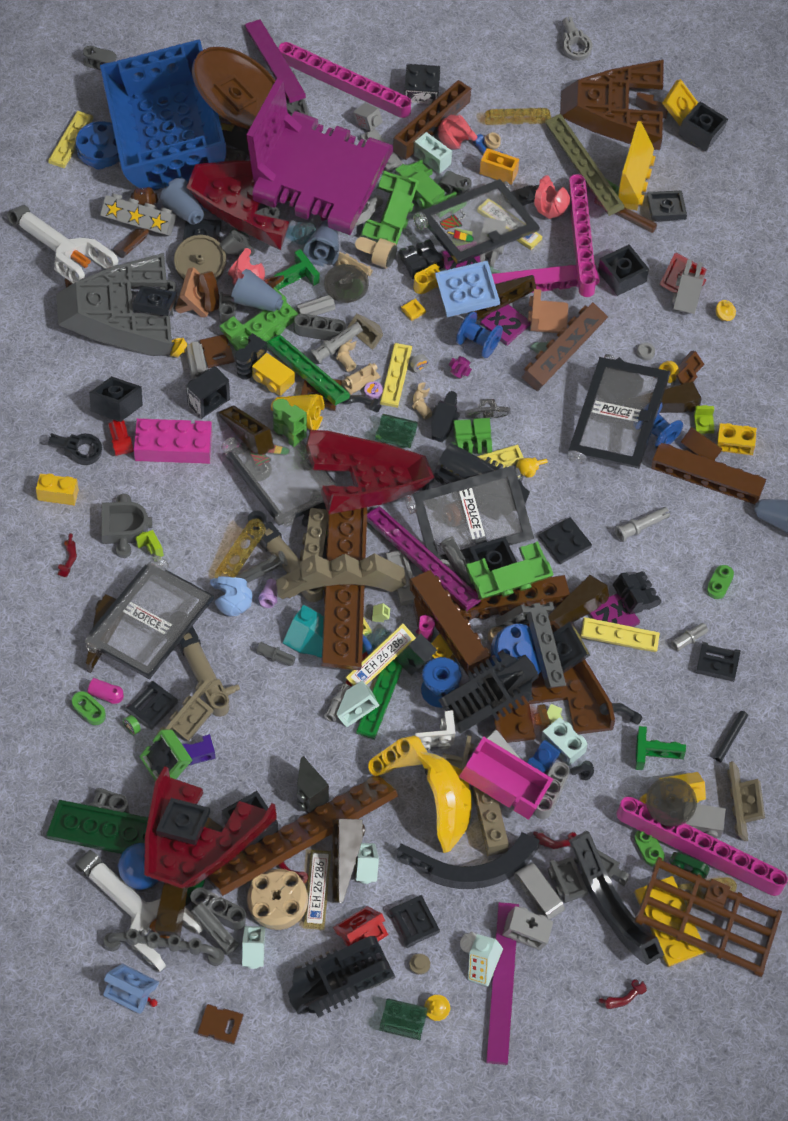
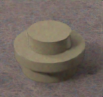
M424 954L414 955L410 959L409 964L411 971L418 975L427 973L430 969L429 958Z

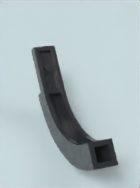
M584 831L570 839L569 842L582 870L580 875L598 910L618 939L636 958L646 965L664 956L658 938L648 932L642 925L635 922L634 916L616 892L590 832Z
M521 832L517 841L506 853L493 861L476 866L447 864L402 843L397 850V858L405 865L412 864L417 866L418 870L422 873L428 874L430 872V881L436 884L456 889H478L496 885L514 876V872L526 866L534 857L539 848L540 840Z

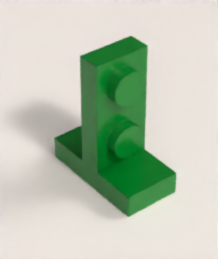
M301 249L294 252V262L296 265H292L287 270L274 275H284V280L275 287L277 290L304 277H307L313 286L320 283V273Z
M638 727L635 770H644L646 756L684 760L686 744L679 742L664 743L658 740L646 741L647 727Z

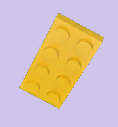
M673 876L661 880L677 887ZM647 886L634 891L639 905H641ZM653 886L650 897L685 911L686 904L683 899ZM646 905L644 911L645 916L677 930L679 929L682 919L650 905ZM687 922L684 933L701 940L696 926ZM650 927L652 934L659 940L664 953L663 958L668 967L707 952L682 940L677 941L675 937Z

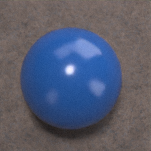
M145 843L133 844L124 850L118 862V871L122 881L129 887L137 890H145L155 886L160 880L145 876Z

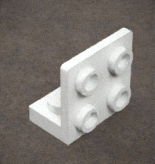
M445 711L444 718H441L440 731L415 733V736L420 738L427 751L431 747L448 749L450 745H454L456 733L453 711Z

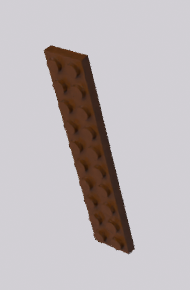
M367 507L328 514L326 560L332 561L343 554L358 561L366 558ZM339 584L325 586L321 666L361 670L365 585Z
M379 775L372 776L362 784L352 787L346 793L336 796L330 802L318 806L307 815L299 817L298 820L291 824L283 826L278 832L265 836L262 841L255 845L247 846L244 851H241L231 861L206 877V879L224 896L331 835L333 820L359 819L398 797L397 791Z

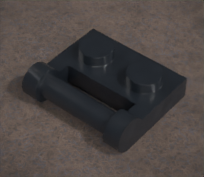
M702 641L696 673L734 682L741 650L735 649L733 651L708 645L707 642ZM706 652L733 658V660L706 654Z
M154 681L147 685L148 688L132 704H128L125 707L127 713L134 716L151 730L178 703L176 697ZM153 693H156V695L151 699V701L141 711H139L138 708Z
M422 895L399 904L388 911L390 917L394 918L404 938L406 948L440 933V929ZM401 913H407L417 934L411 935Z

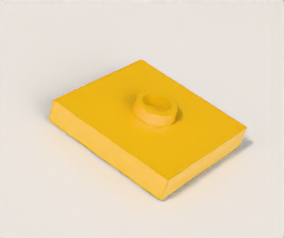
M679 79L675 81L662 104L678 125L681 126L684 118L698 104V101L683 81Z

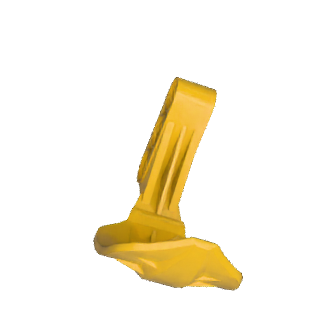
M412 735L400 738L369 761V772L374 776L389 773L396 768L423 765L424 768L428 769L427 780L434 793L436 803L438 839L443 853L450 852L463 836L470 822L472 802L469 783L459 777L462 773L460 768L451 765L447 760L436 754L428 753L419 737Z

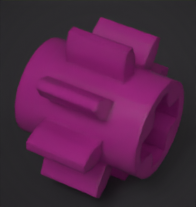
M462 356L452 358L449 366H451L450 372L458 378H462L463 375L469 376L472 368L469 366L471 362Z

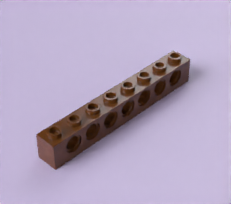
M565 575L535 582L531 584L530 589L520 591V588L513 590L514 593L503 597L501 594L482 599L475 605L477 607H472L468 611L463 609L452 598L451 600L459 606L463 618H467L470 621L473 618L487 619L492 615L498 614L502 616L520 605L532 606L535 603L545 605L552 602L553 606L558 607L570 595ZM414 598L413 609L418 627L420 616L427 614L416 598Z

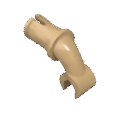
M352 339L339 347L338 355L336 356V359L343 364L347 372L356 368V363L349 355V351L353 350L356 346V341L350 343Z
M422 382L414 393L412 408L416 409L424 420H427L432 416L433 412L424 402V398L428 396L430 388L422 390L426 384Z

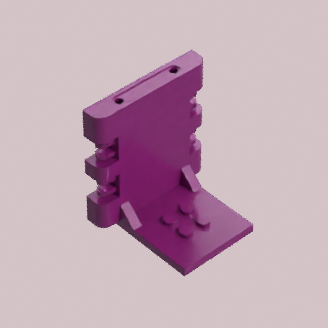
M277 78L247 133L255 184L252 193L253 201L275 208L279 200L281 203H285L288 196L292 197L289 206L295 207V216L308 220L311 213L317 215L322 208L324 209L322 218H328L329 228L351 235L393 152V145L371 137L368 138L367 142L361 139L358 145H355L356 136L351 135L350 130L336 126L333 129L329 127L326 133L323 134L324 125L318 124L317 118L294 111L292 116L289 115L287 112L284 81Z

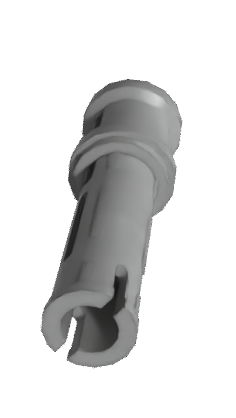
M355 322L333 339L325 340L320 347L315 350L312 349L311 353L320 364L324 358L330 354H335V350L363 332V329L358 322Z
M664 506L638 520L631 519L623 526H616L615 533L621 542H624L632 535H639L641 530L669 518L670 513L666 514L669 510Z

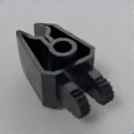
M449 391L444 401L440 400L438 405L434 406L432 412L434 417L431 423L432 440L444 442L450 435L454 420H459L460 412H458V405H456L457 393L454 391Z

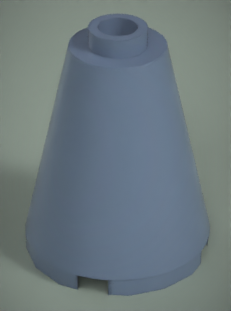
M184 178L170 181L168 183L169 186L161 191L160 202L162 205L190 224L199 223L203 219L204 212L198 200L187 189L188 181Z
M324 220L304 246L303 252L313 265L325 267L324 264L334 265L338 260L339 233L337 230L328 227V220Z
M245 269L242 272L244 277L242 279L238 278L231 294L233 299L231 301L272 312L280 310L284 302L282 295L251 270Z
M761 499L760 502L756 503L754 512L757 513L758 518L788 533V500Z

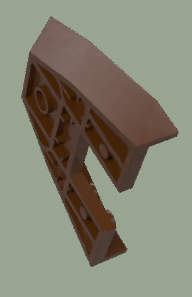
M664 59L614 68L578 79L561 91V115L564 119L589 131L630 145L637 122L640 121L654 150H660L663 138V111L629 109V88L663 90Z
M555 621L550 622L552 633L560 628ZM586 660L563 673L566 682L564 687L546 688L541 671L532 683V696L534 699L527 702L525 697L521 696L525 703L523 706L516 699L515 702L519 708L515 710L510 703L509 706L513 711L510 714L503 707L507 715L505 717H502L500 712L497 711L500 720L496 721L494 718L495 730L501 734L507 743L535 740L536 736L529 704L567 700L573 730L577 734L613 730L615 716L612 702ZM603 703L608 708V715H603L600 712V706Z

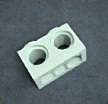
M427 132L418 138L414 144V156L420 160L422 159L425 164L440 174L451 165L452 150Z
M558 718L542 732L541 740L548 741L560 750L559 757L568 766L586 753L588 744L582 735H578L570 723L564 722L561 718ZM559 732V733H562L563 735H562V736H557L555 733ZM569 746H574L577 749L572 750L569 748Z

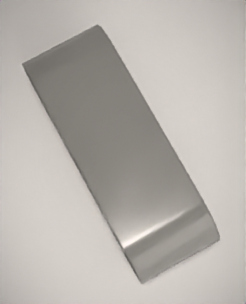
M557 762L552 766L548 776L553 778V781L548 789H553L556 792L550 793L546 791L534 812L539 819H547L552 814L568 780L569 767L567 764ZM555 773H562L564 776H557ZM543 805L546 806L548 809L543 810L539 808V806Z
M531 862L514 872L515 880H519L523 891L528 897L532 898L534 906L547 919L550 920L565 910L561 899L534 863Z

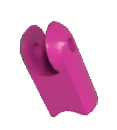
M427 615L420 616L419 626L416 630L418 636L422 634L429 642L432 640L435 622L433 618Z
M93 678L90 682L88 693L91 696L113 704L120 703L123 700V689L120 686L112 685Z

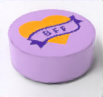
M369 382L366 384L364 389L366 397L379 399L382 396L383 387L380 383Z

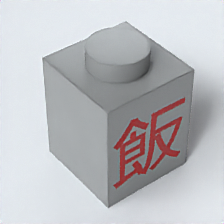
M367 103L362 104L353 112L356 124L368 131L374 130L383 122L379 108Z

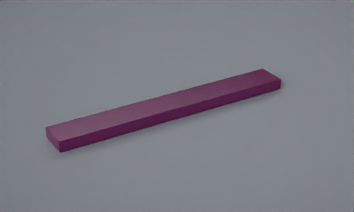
M261 19L246 23L245 28L273 76L275 79L278 78L284 81L285 96L288 101L292 103L306 98L303 88Z
M378 506L367 513V522L422 572L431 570L435 576L437 575L444 590H448L451 598L463 609L468 611L481 601L478 594L384 509Z
M498 903L496 940L502 946L503 951L493 973L486 1061V1063L508 1065L517 941L503 936V931L508 913L515 906L519 907V904Z

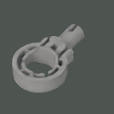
M569 16L570 21H568L567 17L562 20L566 29V33L563 35V52L569 59L581 61L590 56L592 42L588 36L583 34L581 29L578 32L573 18ZM573 44H582L585 47V49L583 51H573L571 53L572 48L570 46Z
M375 195L367 201L355 226L367 221L373 216L375 209L383 204V199L379 195Z

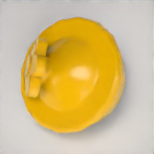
M727 300L718 302L715 311L717 317L723 321L734 319L736 315L734 305Z
M184 337L172 340L174 345L172 346L170 356L178 358L182 353L186 352L184 349L187 346V342Z
M665 361L659 366V369L670 371L668 383L677 379L675 374L678 365L675 362Z
M440 994L432 995L426 1000L424 1011L430 1019L441 1021L449 1015L450 1003L448 999Z

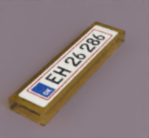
M311 850L307 886L308 906L305 912L304 929L325 930L331 851Z

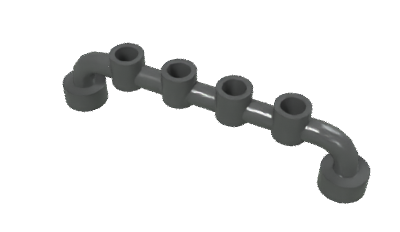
M129 929L127 933L112 932L104 937V946L108 951L118 950L121 946V941H127L131 946L141 943L147 944L152 949L161 946L168 947L173 952L181 949L188 950L193 955H197L200 952L207 953L208 962L212 966H219L224 961L223 950L211 945L202 944L198 938H192L189 942L181 941L177 935H171L168 939L160 938L157 932H150L148 936L139 935L136 929Z

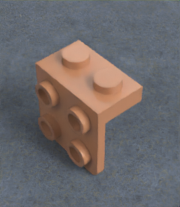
M534 289L533 296L529 298V307H532V311L529 310L528 321H531L530 331L559 333L563 327L567 329L568 304L566 302L541 300V289Z

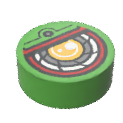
M129 715L123 719L124 726L133 736L140 732V725L134 716Z

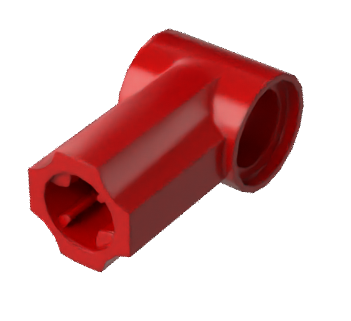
M112 420L108 425L115 456L134 452L132 440L128 436L124 420L121 422Z

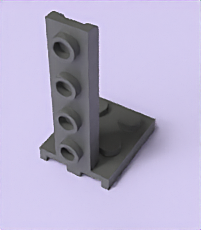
M549 602L545 605L535 603L532 606L520 605L495 619L497 627L529 624L546 688L566 686L547 614L554 610L553 603Z

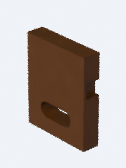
M224 334L200 340L208 368L235 362L230 345H228V339ZM226 356L219 359H213L215 357Z
M207 1004L198 1035L206 1038L211 1036L214 1037V1040L235 1045L244 1014L224 1008L220 1010L217 1009V1006ZM233 1020L234 1025L231 1033H225L228 1022Z

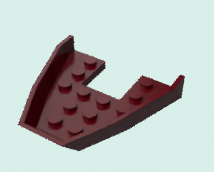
M251 160L195 164L187 189L201 206L232 227L281 250L289 227V221L256 214L260 203L253 201L252 193L255 184ZM288 196L286 201H290L292 197Z
M309 431L306 451L313 470L349 471L355 485L348 487L322 486L321 494L328 514L382 505L411 496L434 478L425 455L389 444L332 431Z
M164 767L155 782L145 834V876L182 889L195 886L231 861L277 819L275 804L271 803L268 810H264L239 801L223 831L218 832L204 827L196 845L158 836L156 829L171 798L198 804L203 795V788L171 778L168 767Z

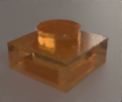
M545 704L537 705V711L534 713L535 725H539L540 731L545 730L549 726Z

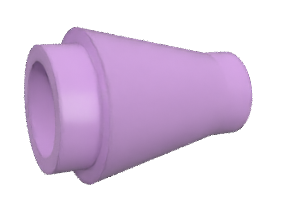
M274 579L266 581L259 595L260 605L265 608L274 607L278 601L277 585Z

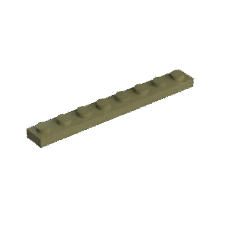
M561 113L546 120V126L579 174L585 178L587 186L607 215L611 216L623 210L624 204Z

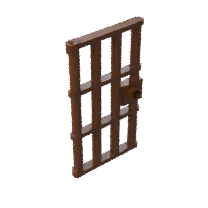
M657 857L639 911L635 917V922L640 925L650 926L675 937L677 941L682 940L716 955V958L720 960L723 958L754 972L753 974L762 977L782 911L779 909L776 911L742 896L740 892L735 893L730 890L728 885L714 879L708 881L699 874L694 875ZM659 868L694 883L691 893L657 879L656 876ZM653 886L688 901L685 911L650 897ZM699 886L706 888L703 899L696 896ZM727 898L734 901L731 911L723 908ZM695 904L727 918L726 928L723 929L691 915L692 905ZM739 904L774 918L771 929L736 914ZM646 905L682 919L679 929L677 930L643 915ZM733 922L768 936L765 947L732 933ZM686 923H691L723 937L720 947L718 948L684 933ZM727 941H732L761 954L760 965L725 951Z

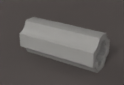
M327 295L297 305L296 309L299 314L317 316L335 310V303L331 295Z
M191 342L186 346V353L191 378L196 379L207 368L202 344Z

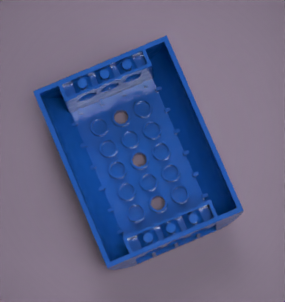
M200 39L100 65L121 168L125 177L138 188L150 187L153 190L169 186L168 183L177 178H184L189 181L195 164L223 162L225 160L226 145L219 115L203 99L193 80V62L203 50ZM162 101H168L165 104H160ZM173 126L171 130H166L167 127Z

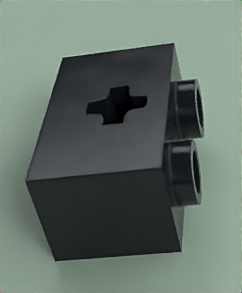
M420 634L395 660L411 676L416 671L420 674L424 666L430 660L435 659L432 655L437 649Z

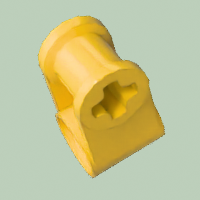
M433 264L415 274L414 292L425 294L434 288H438L435 273L441 271L437 264Z

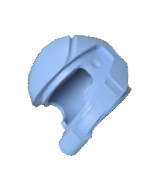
M221 576L210 580V584L214 589L225 592V595L220 596L214 601L216 607L223 614L238 616L251 607L252 591L247 587L245 579Z

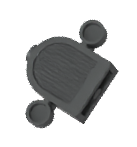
M123 493L117 496L116 502L102 503L103 544H118L116 546L117 556L127 558L132 552L131 546L128 543H135V538L139 534L148 532V529L152 528V517H148L143 506L132 502L131 497Z

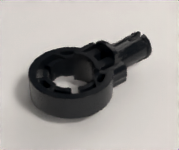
M51 433L48 445L63 448L65 455L71 456L80 465H91L97 462L101 456L102 444L92 434H71L66 438ZM89 444L92 446L93 444L94 452L89 454V458L78 451L81 445Z

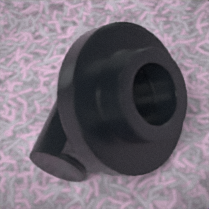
M586 760L582 764L572 767L570 773L572 775L581 774V779L587 781L593 776L594 767L591 761Z

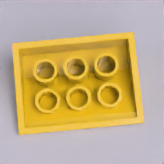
M640 121L637 122L629 148L618 195L625 208L636 211L638 206L643 204L645 195H642V192L647 190L648 182H646V179L651 177L652 169H650V166H654L656 156H653L654 147Z

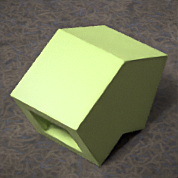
M384 603L373 606V622H384V620L389 619L390 608Z
M553 704L550 705L545 717L549 725L558 718L563 720L561 716L562 708Z

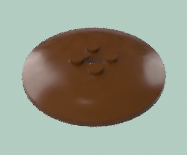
M219 46L202 50L195 58L192 66L193 80L207 104L229 122L249 130L275 83L270 73L258 62L242 52Z

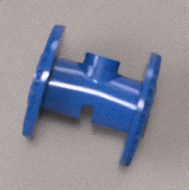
M471 312L466 316L458 330L456 343L461 345L468 338L483 346L482 357L488 358L494 352L501 339L503 327L497 325L492 331H489L476 324L477 313Z
M662 403L660 404L651 432L654 436H658L655 442L656 449L661 443L671 444L675 441L684 425L681 420L669 424L659 414L662 409ZM649 404L643 410H648ZM634 421V428L641 430L643 421Z
M439 657L430 660L424 666L421 694L429 705L443 708L438 699L459 687L462 674L456 662L446 657Z

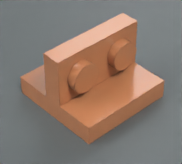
M194 267L187 270L175 310L178 313L194 310L200 317L204 318L208 316L209 311H204L205 293L199 292L200 273Z

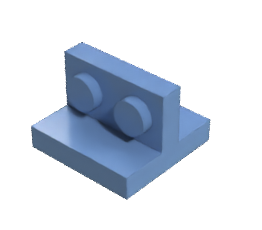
M121 964L106 974L104 981L108 982L103 996L141 1014L150 993L156 990L159 981L125 964Z

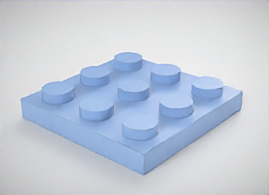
M488 260L435 273L447 317L500 305Z

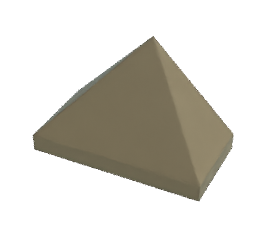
M356 314L347 328L358 322L363 332L356 336L373 350L383 336L381 327L376 322Z

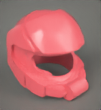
M460 114L458 116L449 115L440 122L438 136L441 143L449 149H461L462 141H468L469 139L475 141L477 139V135Z
M545 175L539 181L540 185L536 190L534 206H536L540 214L551 219L564 214L570 205V196L564 187L556 192L550 177Z
M249 248L244 249L228 272V275L232 277V284L234 286L238 278L242 279L244 277L242 272L245 269L251 270L264 281V266L262 263L250 264L249 256L251 250Z

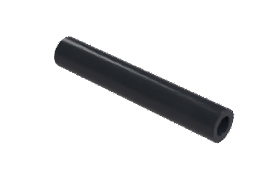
M745 711L738 713L714 754V760L720 763L723 761L748 718V714Z

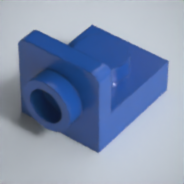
M544 740L534 756L528 759L527 763L546 773L551 769L561 751Z

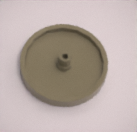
M206 235L191 236L178 246L174 256L175 268L183 280H185L188 268L194 267L200 274L212 271L217 281L225 271L226 254L216 239Z

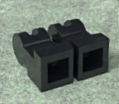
M430 239L425 240L424 245L421 242L417 243L416 249L411 245L408 247V251L405 248L399 250L400 258L412 280L417 272L433 264H437L439 270L444 267V257L441 253H438Z
M253 333L248 337L247 346L239 349L235 354L237 376L243 380L252 377V366L268 352L267 342Z
M644 571L628 575L627 572L620 573L612 584L618 596L623 598L622 603L629 615L640 613L645 609L650 610L662 602L660 597L656 595L655 588H651L652 583L650 580H647L648 576Z

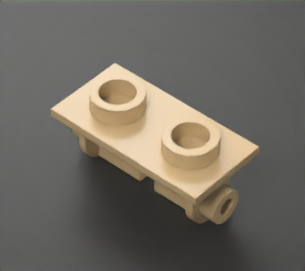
M339 252L335 266L350 275H354L355 278L358 276L359 280L365 282L367 275L370 276L373 272L371 267L357 262L356 259L350 257L347 253Z
M369 363L368 366L342 380V385L350 395L364 388L367 383L381 378L376 372L378 369L377 365Z

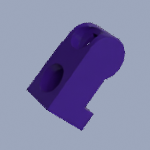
M210 734L202 736V742L191 745L187 743L182 744L192 759L189 765L216 759Z

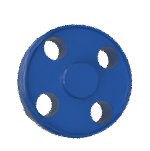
M106 121L92 122L85 125L78 132L75 144L76 152L83 163L101 170L120 161L112 123Z
M513 624L505 627L495 635L491 643V656L495 655L500 662L502 660L498 652L504 650L506 654L513 657L526 655L533 662L537 673L541 672L529 626ZM490 657L489 659L491 663L495 665L492 657Z

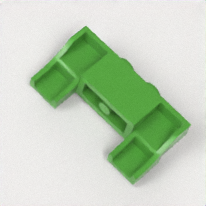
M421 159L410 165L402 164L395 169V175L411 177L419 181L413 197L419 207L426 209L456 197V192L445 196V191L429 177L432 175L433 170L428 169ZM466 202L435 215L441 219L449 213L455 214L460 209L466 207Z
M383 171L377 188L390 193L380 223L370 219L365 221L361 237L375 242L383 238L397 245L402 229H405L409 219H406L407 215L411 213L414 207L412 200L419 181L411 177L399 176Z
M276 288L273 289L282 295V300H284L280 310L275 312L264 310L244 325L234 316L220 325V331L229 339L236 351L247 346L248 337L252 333L264 341H268L275 335H281L286 327L294 323L295 317L299 313L287 303V298Z
M539 542L519 547L523 561L492 570L491 572L485 558L466 564L471 583H474L479 600L501 594L503 597L513 594V590L520 588V591L530 589L531 584L552 577L554 575L540 548Z

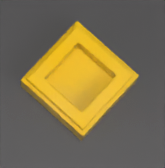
M416 298L401 306V310L411 321L426 313V309Z

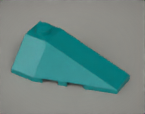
M303 605L293 618L283 644L298 653L315 655L322 658L324 616ZM362 646V654H363L364 652H366V650H365V648Z

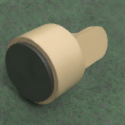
M364 237L358 238L355 242L358 250L372 255L371 262L386 269L392 265L397 253L396 243L383 238L375 242Z

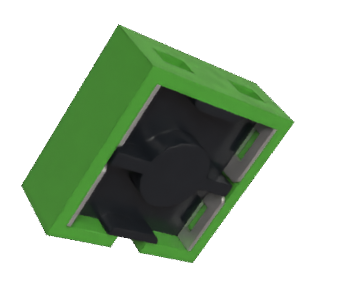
M172 729L161 730L153 739L154 744L148 746L139 757L155 781L164 767H168L171 778L177 779L192 762V759Z

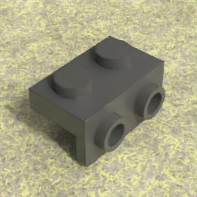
M573 857L555 862L554 859L550 860L549 868H547L551 880H555L557 884L555 886L556 893L559 898H563L564 903L588 895Z

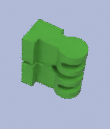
M277 399L273 402V430L278 434L285 435L288 438V443L294 447L307 437V412L296 405L292 407L285 399Z
M490 418L473 419L472 427L471 419L454 420L453 432L456 446L462 449L467 448V451L472 454V440H476L475 448L477 449V454H482V447L486 448V453L492 452Z

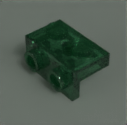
M382 414L380 425L375 434V440L385 444L398 445L402 448H411L416 436L418 422Z
M387 998L379 1031L421 1040L428 1008Z

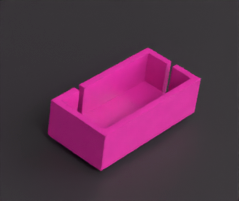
M137 418L134 444L135 461L210 464L212 421H195V424H191V420Z
M484 736L459 776L508 808L511 805L514 806L513 811L528 820L537 809L553 781V778Z

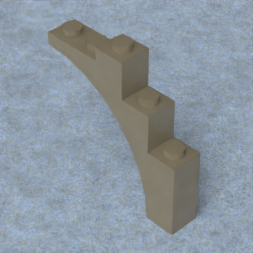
M375 553L361 561L346 554L328 561L314 554L301 561L299 568L277 579L276 585L278 597L285 599L305 590L339 584L368 585L393 592L406 585V578L403 567Z

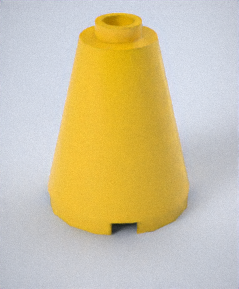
M310 394L276 397L275 400L285 399L292 407L296 405L307 412V429L318 430L323 419L320 413L325 407L323 396ZM275 400L271 403V411H273V402Z

